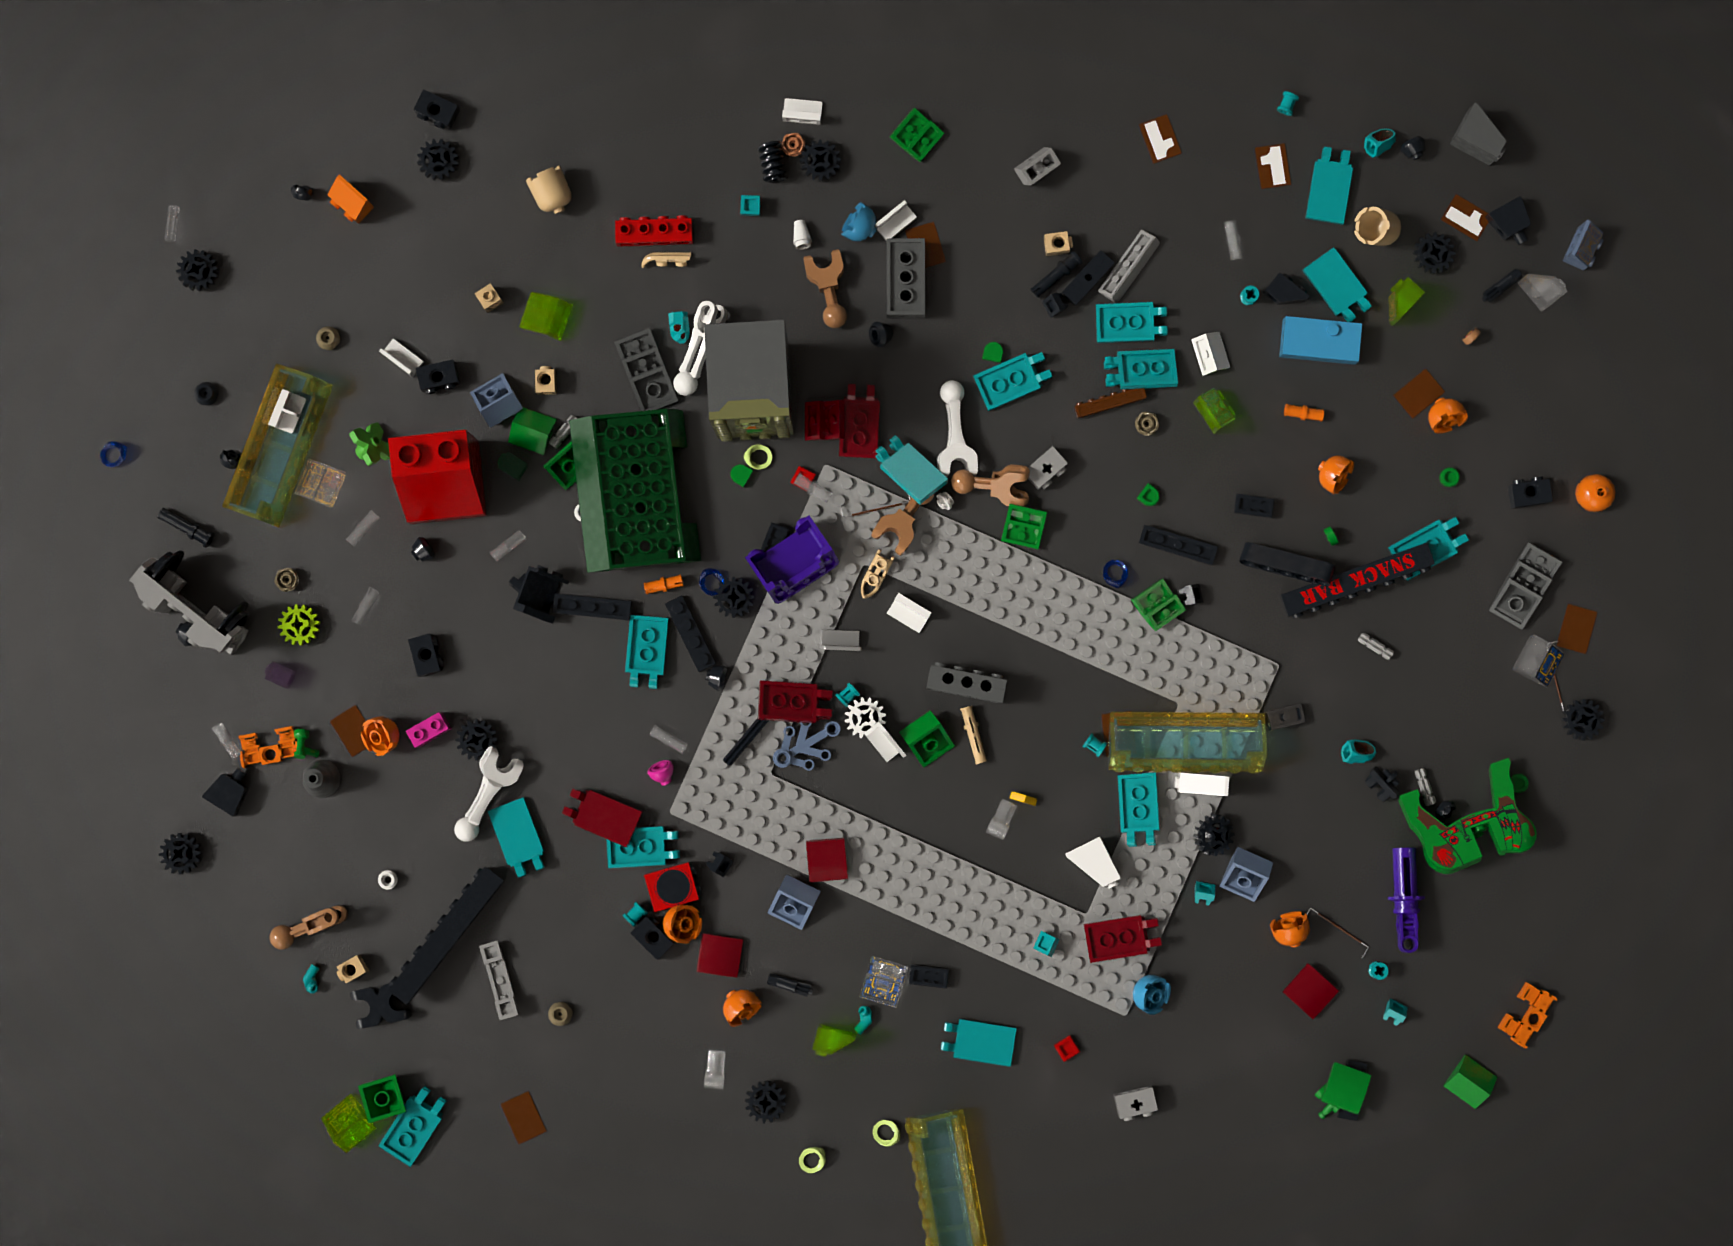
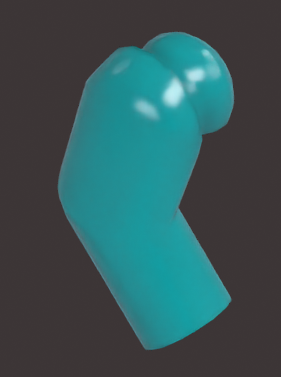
M314 964L310 965L303 977L306 991L312 994L318 991L315 976L320 969Z
M861 1006L858 1010L860 1022L854 1029L860 1035L873 1021L872 1011L868 1006Z

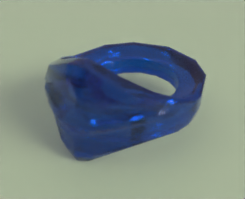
M117 441L106 443L100 452L101 462L107 467L119 466L125 460L127 447ZM117 447L120 451L119 459L114 463L108 462L106 452L111 448Z
M1120 560L1107 562L1103 569L1104 580L1107 584L1120 588L1128 578L1127 567ZM1112 565H1119L1123 570L1121 579L1118 581H1113L1108 575V568Z
M707 568L700 575V588L707 595H718L715 591L707 590L705 587V577L713 574L724 584L723 575L716 569Z

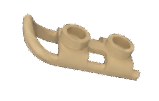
M653 252L644 257L641 266L644 268L648 262L656 260L657 266H668V262H675L676 266L680 267L687 266V260H690L691 252Z
M878 549L862 580L861 595L864 599L871 597L878 591L895 559L894 556L890 560L880 555L882 551ZM876 566L875 572H872L873 567ZM884 570L882 576H879L880 571ZM866 582L871 586H875V589L869 594H865L864 591Z

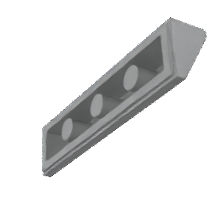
M1141 229L1098 292L1112 302L1118 303L1159 246L1160 242L1158 239Z

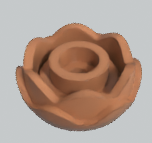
M789 133L784 136L781 148L788 156H798L805 148V141L800 134Z

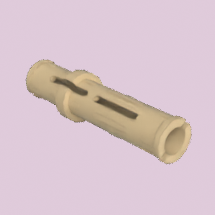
M972 706L961 708L965 723L964 730H967L975 764L986 762L987 759L977 727L979 723L976 722Z

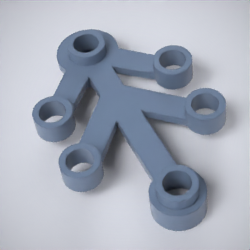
M829 721L823 730L806 739L808 728L812 723L804 726L800 722L801 727L796 746L789 749L791 737L795 735V729L792 726H786L783 729L784 739L781 749L776 750L773 754L774 764L780 768H785L792 764L810 771L814 768V762L811 759L801 760L793 756L798 753H804L819 757L823 761L829 760L831 757L829 750H819L810 746L827 736H837L840 733V725L837 722ZM830 725L835 726L834 732H829L828 728ZM791 728L792 734L787 735L786 729ZM824 751L828 753V757L825 759L821 756ZM781 754H784L786 757L783 762L779 760ZM807 761L812 763L810 768L805 767Z

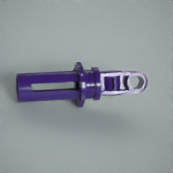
M1392 848L1394 896L1387 898L1395 904L1393 914L1397 915L1398 948L1403 953H1412L1417 950L1419 945L1417 914L1420 913V909L1418 908V901L1425 899V896H1418L1416 848ZM1403 858H1406L1407 896H1405ZM1406 939L1412 941V947L1409 950L1404 947Z

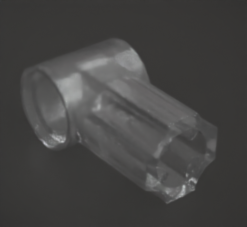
M1002 799L995 816L992 817L987 827L986 833L1004 840L1017 805Z
M709 1050L704 1088L723 1090L726 1052Z

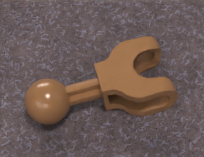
M836 249L831 252L832 263L826 268L817 267L812 256H804L807 279L811 283L816 284L819 287L820 293L824 292L827 307L823 312V320L830 328H840L847 320V312L843 306L838 304L835 289H838V280L844 272L840 250Z
M1010 464L999 472L993 471L992 478L974 477L968 470L962 469L953 474L951 485L960 494H967L973 488L990 489V497H997L1004 505L1009 506V504L1024 507L1029 502V496L1025 491L1016 489L1013 484L1015 482H1025L1030 476V470L1023 465Z
M934 494L920 505L929 503L933 499ZM911 497L903 511L898 509L895 514L881 517L872 531L871 537L879 539L885 532H894L899 538L895 552L900 556L903 555L914 538L912 524L915 519L913 515L920 505Z
M337 905L302 919V923L293 927L278 925L270 933V942L276 949H287L293 944L294 939L307 933L309 936L344 922L348 917V912L344 906ZM336 910H339L342 914L340 919Z

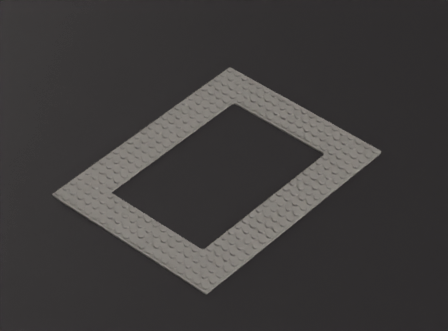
M824 465L801 518L810 515L833 549L839 563L834 569L782 603H774L767 592L673 802L670 813L806 875H809L806 841L844 837L848 879L822 882L1124 1016L1127 1015L1134 1001V986L1145 975L1157 946L1150 947V951H1147L1148 954L1090 963L1084 924L1141 915V917L1144 916L1145 920L1158 919L1159 926L1146 928L1148 939L1162 936L1199 851V846L1195 844L1198 838L1194 837V834L1198 833L1195 827L1201 826L1199 820L1205 821V816L1211 817V814L1216 813L1222 796L1177 792V788H1174L1175 776L1178 777L1179 773L1227 776L1230 780L1279 665L1176 618L1155 631L1139 613L1131 598L922 506H919L913 515L915 519L912 524L914 538L904 554L900 556L895 552L899 538L894 532H885L879 539H874L871 537V534L881 517L895 514L898 509L903 511L908 503L845 518L842 516L840 505L842 506L843 515L848 516L909 502V500L832 466ZM878 549L882 550L880 555L888 560L892 556L895 557L887 575L1177 703V709L1149 770V773H1157L1160 831H1155L1156 845L1148 846L1146 844V832H1136L1137 847L1127 846V833L1121 834L1111 858L1122 879L1118 881L1119 885L1111 889L1108 886L1104 888L1099 885L1087 913L1077 911L772 775V769L775 765L773 754L776 750L781 749L784 739L783 729L786 726H792L793 722L769 720L731 766H728L723 761L724 757L758 718L760 680L811 684L825 650L820 649V629L835 630L862 567L865 565L870 566ZM791 728L786 729L787 735ZM1041 931L1060 939L1052 957L1033 949Z

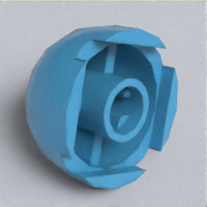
M862 202L855 207L857 209L856 212L850 213L842 228L843 233L841 235L851 241H863L868 236L872 237L877 230L875 227L876 216L873 210Z
M1145 975L1134 986L1133 1000L1142 1011L1155 1015L1163 1010L1161 1007L1164 1003H1168L1171 986L1166 982V979L1160 976Z

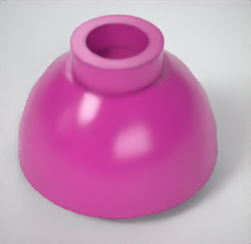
M669 760L659 761L653 764L647 773L652 780L661 783L662 786L667 785L672 781L673 763Z

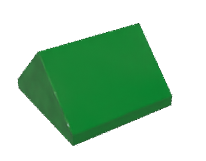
M523 407L512 421L508 443L545 455L557 419Z
M572 442L567 444L543 466L565 491L576 482Z
M1464 1055L1443 1086L1476 1109L1491 1095L1497 1077L1473 1059Z
M396 1074L358 1086L368 1123L406 1112Z

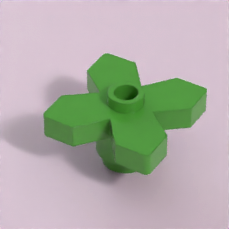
M378 422L370 424L366 431L362 428H357L349 433L354 444H357L355 449L356 455L364 460L368 466L376 464L380 461V457L385 461L390 459L389 444L382 441L384 431Z

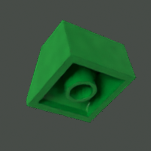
M931 710L899 732L923 768L955 747Z

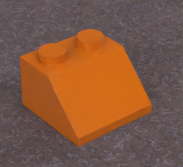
M340 174L336 177L328 193V196L331 198L330 203L337 210L341 207L345 211L343 215L351 222L355 220L359 224L374 206Z

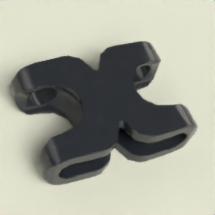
M388 984L383 985L379 992L376 988L368 987L350 993L352 1000H364L370 1006L368 1016L356 1021L358 1029L374 1027L380 1024L383 1018L389 1023L406 1020L412 1017L409 1009L399 1010L393 1006V994L388 991L390 988Z

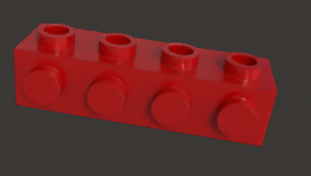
M686 215L677 216V219H669V216H659L658 219L639 217V220L621 217L620 220H615L617 247L693 244L692 218H688Z

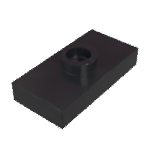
M1236 494L1233 513L1272 518L1275 499Z
M771 522L761 549L766 552L786 539L789 529Z
M911 965L909 984L947 989L949 969Z

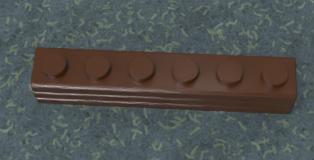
M1124 389L1121 393H1111V396L1106 397V395H1103L1097 400L1094 398L1089 399L1087 403H1076L1074 409L1077 419L1147 398L1145 389Z

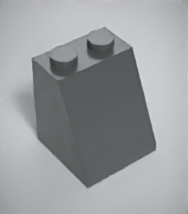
M1474 103L1466 112L1450 145L1489 166L1494 161L1497 162L1506 150L1504 147L1506 143L1505 138L1481 107Z

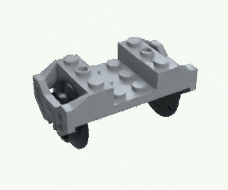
M182 550L174 554L167 552L158 560L151 557L138 568L129 581L134 584L139 599L144 602L142 605L149 611L160 614L162 612L169 614L172 609L180 613L182 612V617L189 623H193L185 635L189 638L187 641L194 647L215 649L220 653L226 651L233 655L243 643L249 631L243 627L249 618V613L246 612L248 602L245 601L239 604L229 615L215 605L207 615L179 593L187 583L175 573L184 557Z

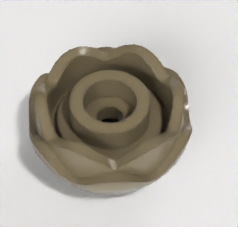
M326 326L318 331L316 341L320 348L333 350L340 343V336L335 328Z
M1142 412L1135 420V427L1142 435H1152L1159 428L1158 418L1154 413Z
M284 568L277 572L274 581L281 591L288 592L297 587L299 577L292 568Z
M557 1002L550 1007L548 1017L554 1025L563 1026L570 1022L573 1012L567 1003Z

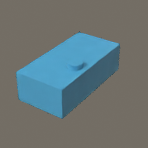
M1285 316L1282 321L1279 357L1355 365L1359 362L1362 323Z

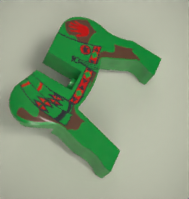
M1509 758L1492 763L1489 767L1493 808L1469 814L1453 822L1448 827L1422 808L1419 802L1420 793L1418 789L1399 796L1398 801L1408 826L1421 841L1424 857L1432 869L1442 874H1452L1481 862L1483 856L1475 838L1483 836V832L1487 828L1499 855L1523 853L1532 848L1536 841V828L1533 822L1516 807L1513 783L1509 775L1511 764Z

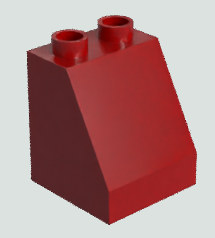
M467 430L388 438L392 479L407 523L419 524L487 516L479 440Z

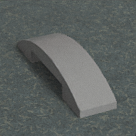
M498 940L480 945V952L484 965H486L499 1020L519 1015L511 979Z

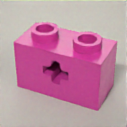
M438 712L406 730V733L413 746L419 748L451 730V727L444 714Z

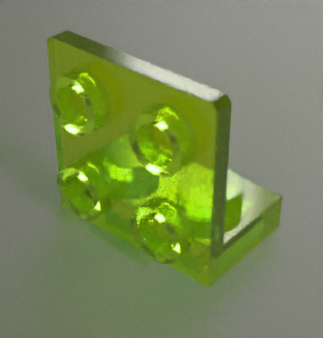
M531 292L519 327L545 334L561 341L573 305L560 298Z

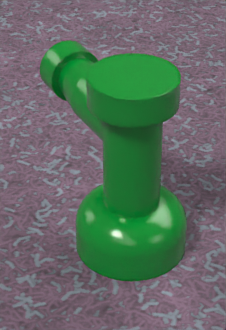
M306 729L294 730V738L297 739L294 757L297 759H304L306 755L319 756V750L304 747L305 740L309 738L310 733Z
M1325 1085L1315 1093L1318 1099L1322 1098ZM1327 1104L1318 1115L1320 1118L1325 1119L1331 1111L1336 1113L1340 1108Z

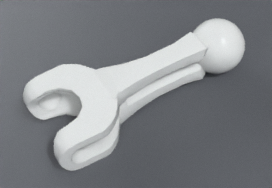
M711 301L701 302L697 309L690 345L679 368L680 373L674 378V389L683 396L691 395L696 391L698 386L697 379L700 378L706 359L704 324L725 323L728 312L725 307L715 305ZM707 306H709L710 309L708 310L707 314L705 315L704 309H705ZM718 310H720L721 316L720 318L716 319ZM702 338H703V341H702V344H701L700 351H699V353H698L697 359H696L695 364H694V366H693V368H692V370H691V372H690V368H691V365H692L694 356H695L696 351H697V349H698V347H699V345H700V342H701V340H702Z
M950 380L945 382L940 389V396L946 403L949 430L947 447L937 457V469L947 477L950 473L951 462L957 460L964 464L965 470L976 476L978 472V457L976 452L966 445L961 428L960 403L964 397V388L958 381Z
M492 746L486 749L479 761L480 770L484 775L479 792L465 817L459 819L455 824L454 831L458 839L469 842L477 837L482 815L489 802L501 787L510 786L518 780L523 769V761L512 759L507 767L502 769L496 768L499 756L497 749Z

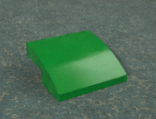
M913 108L889 137L914 159L921 162L943 136L944 132L931 120L929 121L916 108Z
M1009 504L1001 541L1039 549L1047 512Z
M1164 579L1158 580L1131 599L1139 613L1155 631L1186 611L1176 594L1173 595Z
M1334 1062L1328 1082L1325 1084L1321 1101L1358 1115L1371 1075Z

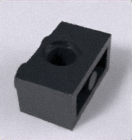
M424 89L413 109L417 114L416 117L425 122L430 120L434 122V126L442 130L444 128L451 129L460 111L458 105ZM438 107L441 109L439 114H431L434 108Z
M453 359L416 368L420 390L423 393L434 394L438 392L437 389L442 388L451 390L460 384L456 362ZM436 374H443L441 382L437 383L434 381Z
M1543 476L1531 478V482H1524V479L1512 481L1513 484L1507 486L1511 509L1553 502L1550 479L1543 480ZM1527 487L1533 489L1534 495L1532 497L1526 494Z
M429 633L408 639L417 677L442 671L444 661L441 655L438 656L437 648H439L437 637H433V634ZM429 649L432 656L429 660H424L423 652Z
M646 916L630 934L656 960H659L675 942L668 938L666 933L659 927L660 923L653 916L651 918ZM655 931L659 934L657 942H652L649 939L650 932Z

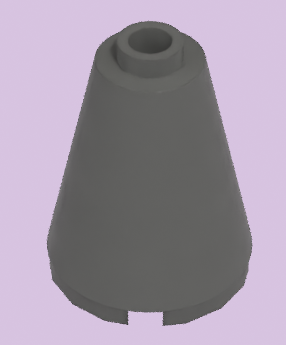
M327 760L311 762L305 768L302 775V783L305 790L317 798H325L334 794L341 782V775L337 766Z

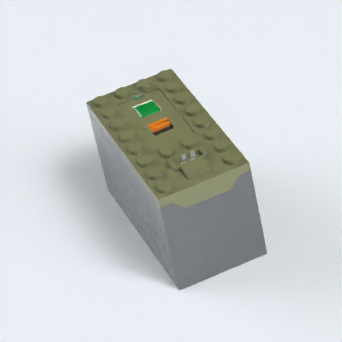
M785 321L704 324L709 421L717 438L721 439L722 442L733 441V438L739 437L743 441L752 440V437L759 436V439H771V436L778 435V438H790V435L794 434L789 342Z

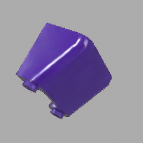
M810 515L799 519L795 526L796 532L768 551L764 552L762 549H754L745 557L776 604L784 602L834 569L839 563L833 549Z

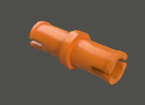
M1286 404L1284 416L1297 417L1304 421L1305 419L1322 422L1324 409L1308 408L1307 405L1295 406Z
M681 574L668 578L660 577V580L644 583L646 595L659 591L667 592L668 589L684 586Z

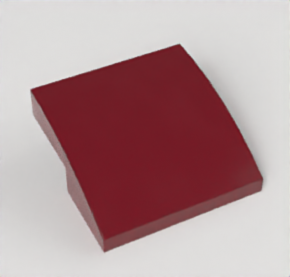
M843 400L805 402V441L844 439Z
M844 837L806 841L809 882L848 879Z
M702 933L696 972L737 978L743 939Z
M1307 963L1282 992L1311 1019H1314L1338 993V990Z

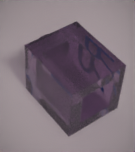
M272 661L265 669L264 674L266 676L264 679L289 689L297 671Z

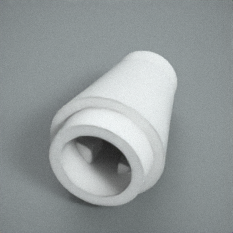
M805 220L795 221L793 244L798 250L810 248L812 239Z

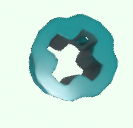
M1284 91L1282 94L1284 97L1280 106L1277 107V111L1292 116L1295 102L1299 100V96Z
M1251 285L1245 287L1240 294L1241 302L1245 305L1254 304L1259 297L1258 289ZM1252 292V297L1247 299V294Z
M847 683V687L835 696L847 708L849 706L848 703L856 696L859 697L860 693L850 683Z
M1091 733L1082 747H1087L1099 757L1108 743H1103Z
M635 902L634 907L622 916L635 927L638 920L643 915H647L648 912L638 902Z
M1375 961L1369 965L1368 973L1371 977L1382 980L1388 975V967L1384 963ZM1376 966L1382 968L1380 970V975L1374 973L1376 972Z

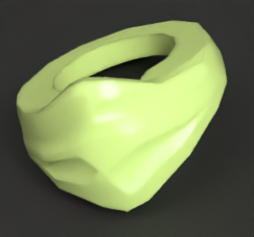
M759 444L752 445L744 454L746 463L757 470L767 468L773 458L770 449ZM756 450L765 451L768 456L766 463L759 465L751 461L752 452Z
M882 1120L874 1126L873 1136L880 1145L888 1147L900 1141V1131L894 1122ZM881 1125H889L892 1131L895 1132L891 1140H883L878 1136L877 1131Z
M818 1147L805 1149L799 1157V1165L807 1173L820 1171L826 1162L824 1149ZM815 1152L820 1157L819 1164L814 1168H809L804 1164V1157L809 1153Z

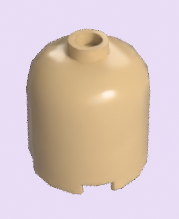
M560 165L555 169L551 167L537 173V177L533 180L531 177L526 180L537 205L544 212L554 211L555 214L565 210L564 206L571 201V191Z
M1366 207L1355 218L1356 230L1354 233L1357 239L1364 244L1386 246L1395 242L1400 235L1401 222L1398 216L1389 210L1379 207Z

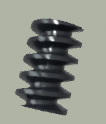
M781 141L766 142L758 147V151L761 153L759 158L763 160L761 162V167H764L762 174L766 175L763 178L764 182L777 183L787 179L782 177L783 174L787 173L786 170L780 169L785 166V163L779 162V160L784 158L783 155H778L782 148H776Z

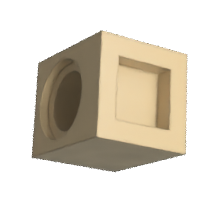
M1067 231L1044 235L1046 256L1068 254L1070 248L1073 247L1072 237L1068 236ZM1060 239L1063 241L1064 246L1057 248L1053 242Z
M491 283L474 293L487 313L503 304Z
M541 366L540 370H535V391L537 395L557 394L556 371L551 369V366ZM544 376H550L551 378L550 383L547 385L541 384V379Z
M360 954L337 966V975L345 983H349L369 971ZM349 964L353 965L356 969L354 975H350L347 972Z

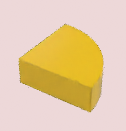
M1011 792L1010 799L1036 806V798Z

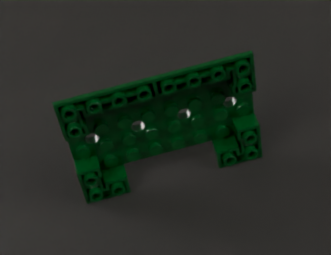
M658 409L593 415L569 420L587 573L623 570L639 566L671 565L701 561L697 523H681L672 449L687 448L683 410ZM627 427L635 428L636 435L634 437L626 434ZM632 465L640 467L641 472L639 475L631 473ZM637 503L644 504V513H638L635 510ZM642 541H647L650 544L649 551L645 552L640 549Z

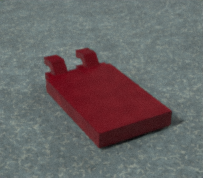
M848 384V397L842 399L844 401V439H840L839 457L876 458L880 401H878V398H874L875 385H867V398L855 397L856 384Z
M760 680L758 720L816 723L818 719L830 720L832 709L819 708V700L830 701L832 699V691L819 690L817 684Z
M572 789L569 796L581 801L577 811L565 806L562 814L572 818L575 826L628 848L643 812L592 790H586L584 794Z
M1136 915L1084 924L1090 963L1148 954L1147 951H1150V947L1161 946V937L1148 939L1146 929L1159 926L1158 919L1145 920L1144 916Z

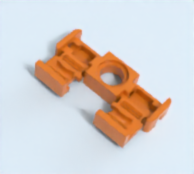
M293 726L274 729L280 737L278 744L261 747L259 750L258 747L260 745H257L256 742L258 733L238 736L241 740L242 750H244L239 753L242 768H247L246 765L255 763L266 765L283 762V758L294 757L297 741L294 738ZM269 749L274 750L276 753L273 760L266 758V752Z
M1525 982L1517 997L1523 1001L1526 999L1530 1002L1527 1012L1521 1021L1518 1020V1022L1513 1020V1016L1506 1013L1497 1028L1510 1035V1039L1523 1048H1528L1526 1043L1534 1031H1539L1547 1018V1015H1545L1553 1000L1557 1001V998L1543 989L1538 990ZM1532 1014L1538 1015V1022L1535 1024H1531L1529 1021Z

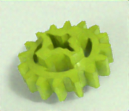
M295 604L294 609L290 606L287 607L289 612L282 611L284 618H278L282 625L277 627L283 629L280 636H286V642L292 640V645H296L297 641L300 646H303L304 641L310 644L311 637L317 638L314 632H320L316 625L321 624V622L315 620L318 614L312 615L314 609L309 608L306 610V605H302L301 609L298 604ZM302 612L305 613L310 618V620L304 619ZM293 615V618L291 619V621L288 622V619L290 618V616ZM302 622L303 626H300V630L295 627V624ZM308 628H311L309 633L305 636V632L308 630ZM288 630L294 631L296 638L293 637V636L288 632Z

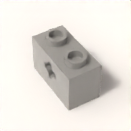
M1043 147L1014 168L1023 185L1031 186L1061 163L1052 148Z
M1052 446L1028 467L1030 470L1028 479L1037 490L1041 487L1046 489L1052 483L1050 479L1055 475L1059 477L1067 470L1065 466L1068 463ZM1043 466L1051 467L1050 474L1048 472H1042L1044 469Z
M1152 1086L1113 1094L1118 1116L1120 1119L1124 1118V1121L1133 1120L1136 1115L1140 1114L1143 1117L1154 1115V1111L1158 1110ZM1135 1099H1137L1138 1102H1141V1104L1138 1105L1137 1109H1135L1134 1106H1131V1104H1134Z

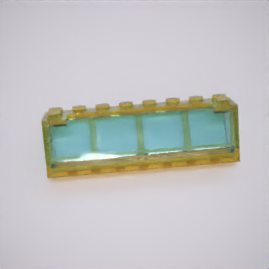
M276 363L222 507L278 528L280 527L294 487L297 484L300 471L304 466L306 455L311 447L312 439L317 431L320 418L324 412L326 402L331 394L332 384L313 375ZM282 389L306 398V403L293 434L268 425Z
M1110 712L1108 770L1123 772L1124 770H1133L1134 772L1153 771L1156 773L1162 771H1172L1174 773L1191 771L1193 773L1210 771L1211 773H1219L1221 771H1229L1230 773H1239L1240 771L1258 773L1263 771L1267 758L1265 713Z
M950 1109L906 1117L905 1130L909 1136L908 1147L912 1153V1169L916 1176L915 1187L920 1198L918 1204L923 1215L922 1226L926 1233V1246H987L963 1109Z

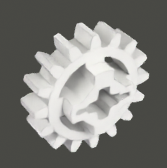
M861 697L860 703L854 700L855 706L849 705L848 708L851 711L845 712V715L849 716V719H846L845 722L850 723L847 729L853 728V735L858 732L861 739L866 732L861 729L869 725L872 727L877 723L873 720L875 710L878 713V722L881 724L886 723L882 720V717H885L886 714L880 712L883 706L878 708V701L871 703V698L865 702L864 698ZM869 705L867 710L861 711L858 709L859 706ZM871 710L869 715L870 722L865 721L860 726L862 720L860 715H865ZM853 714H855L858 718V723L856 724V726L853 724L852 721Z

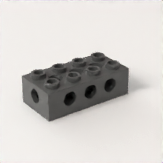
M925 238L886 239L887 318H925ZM903 256H908L911 261L903 263L900 259ZM903 275H908L911 280L903 282L900 278ZM903 294H909L911 299L903 301L900 297Z
M935 662V665L930 666L926 689L999 704L1003 703L1007 680L1003 679V675L991 674V677L984 676L985 672L973 670L972 673L965 672L966 668L954 666L953 669L946 668L947 664ZM950 674L953 682L951 684L944 683L942 680L943 675ZM969 678L972 682L971 687H963L962 679ZM983 681L990 684V690L987 692L983 691L980 687Z

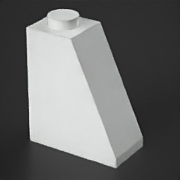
M1179 773L1178 777L1175 776L1174 788H1177V792L1228 796L1229 777Z
M1101 837L1065 854L1068 859L1104 888L1108 886L1111 889L1119 885L1118 881L1122 878Z

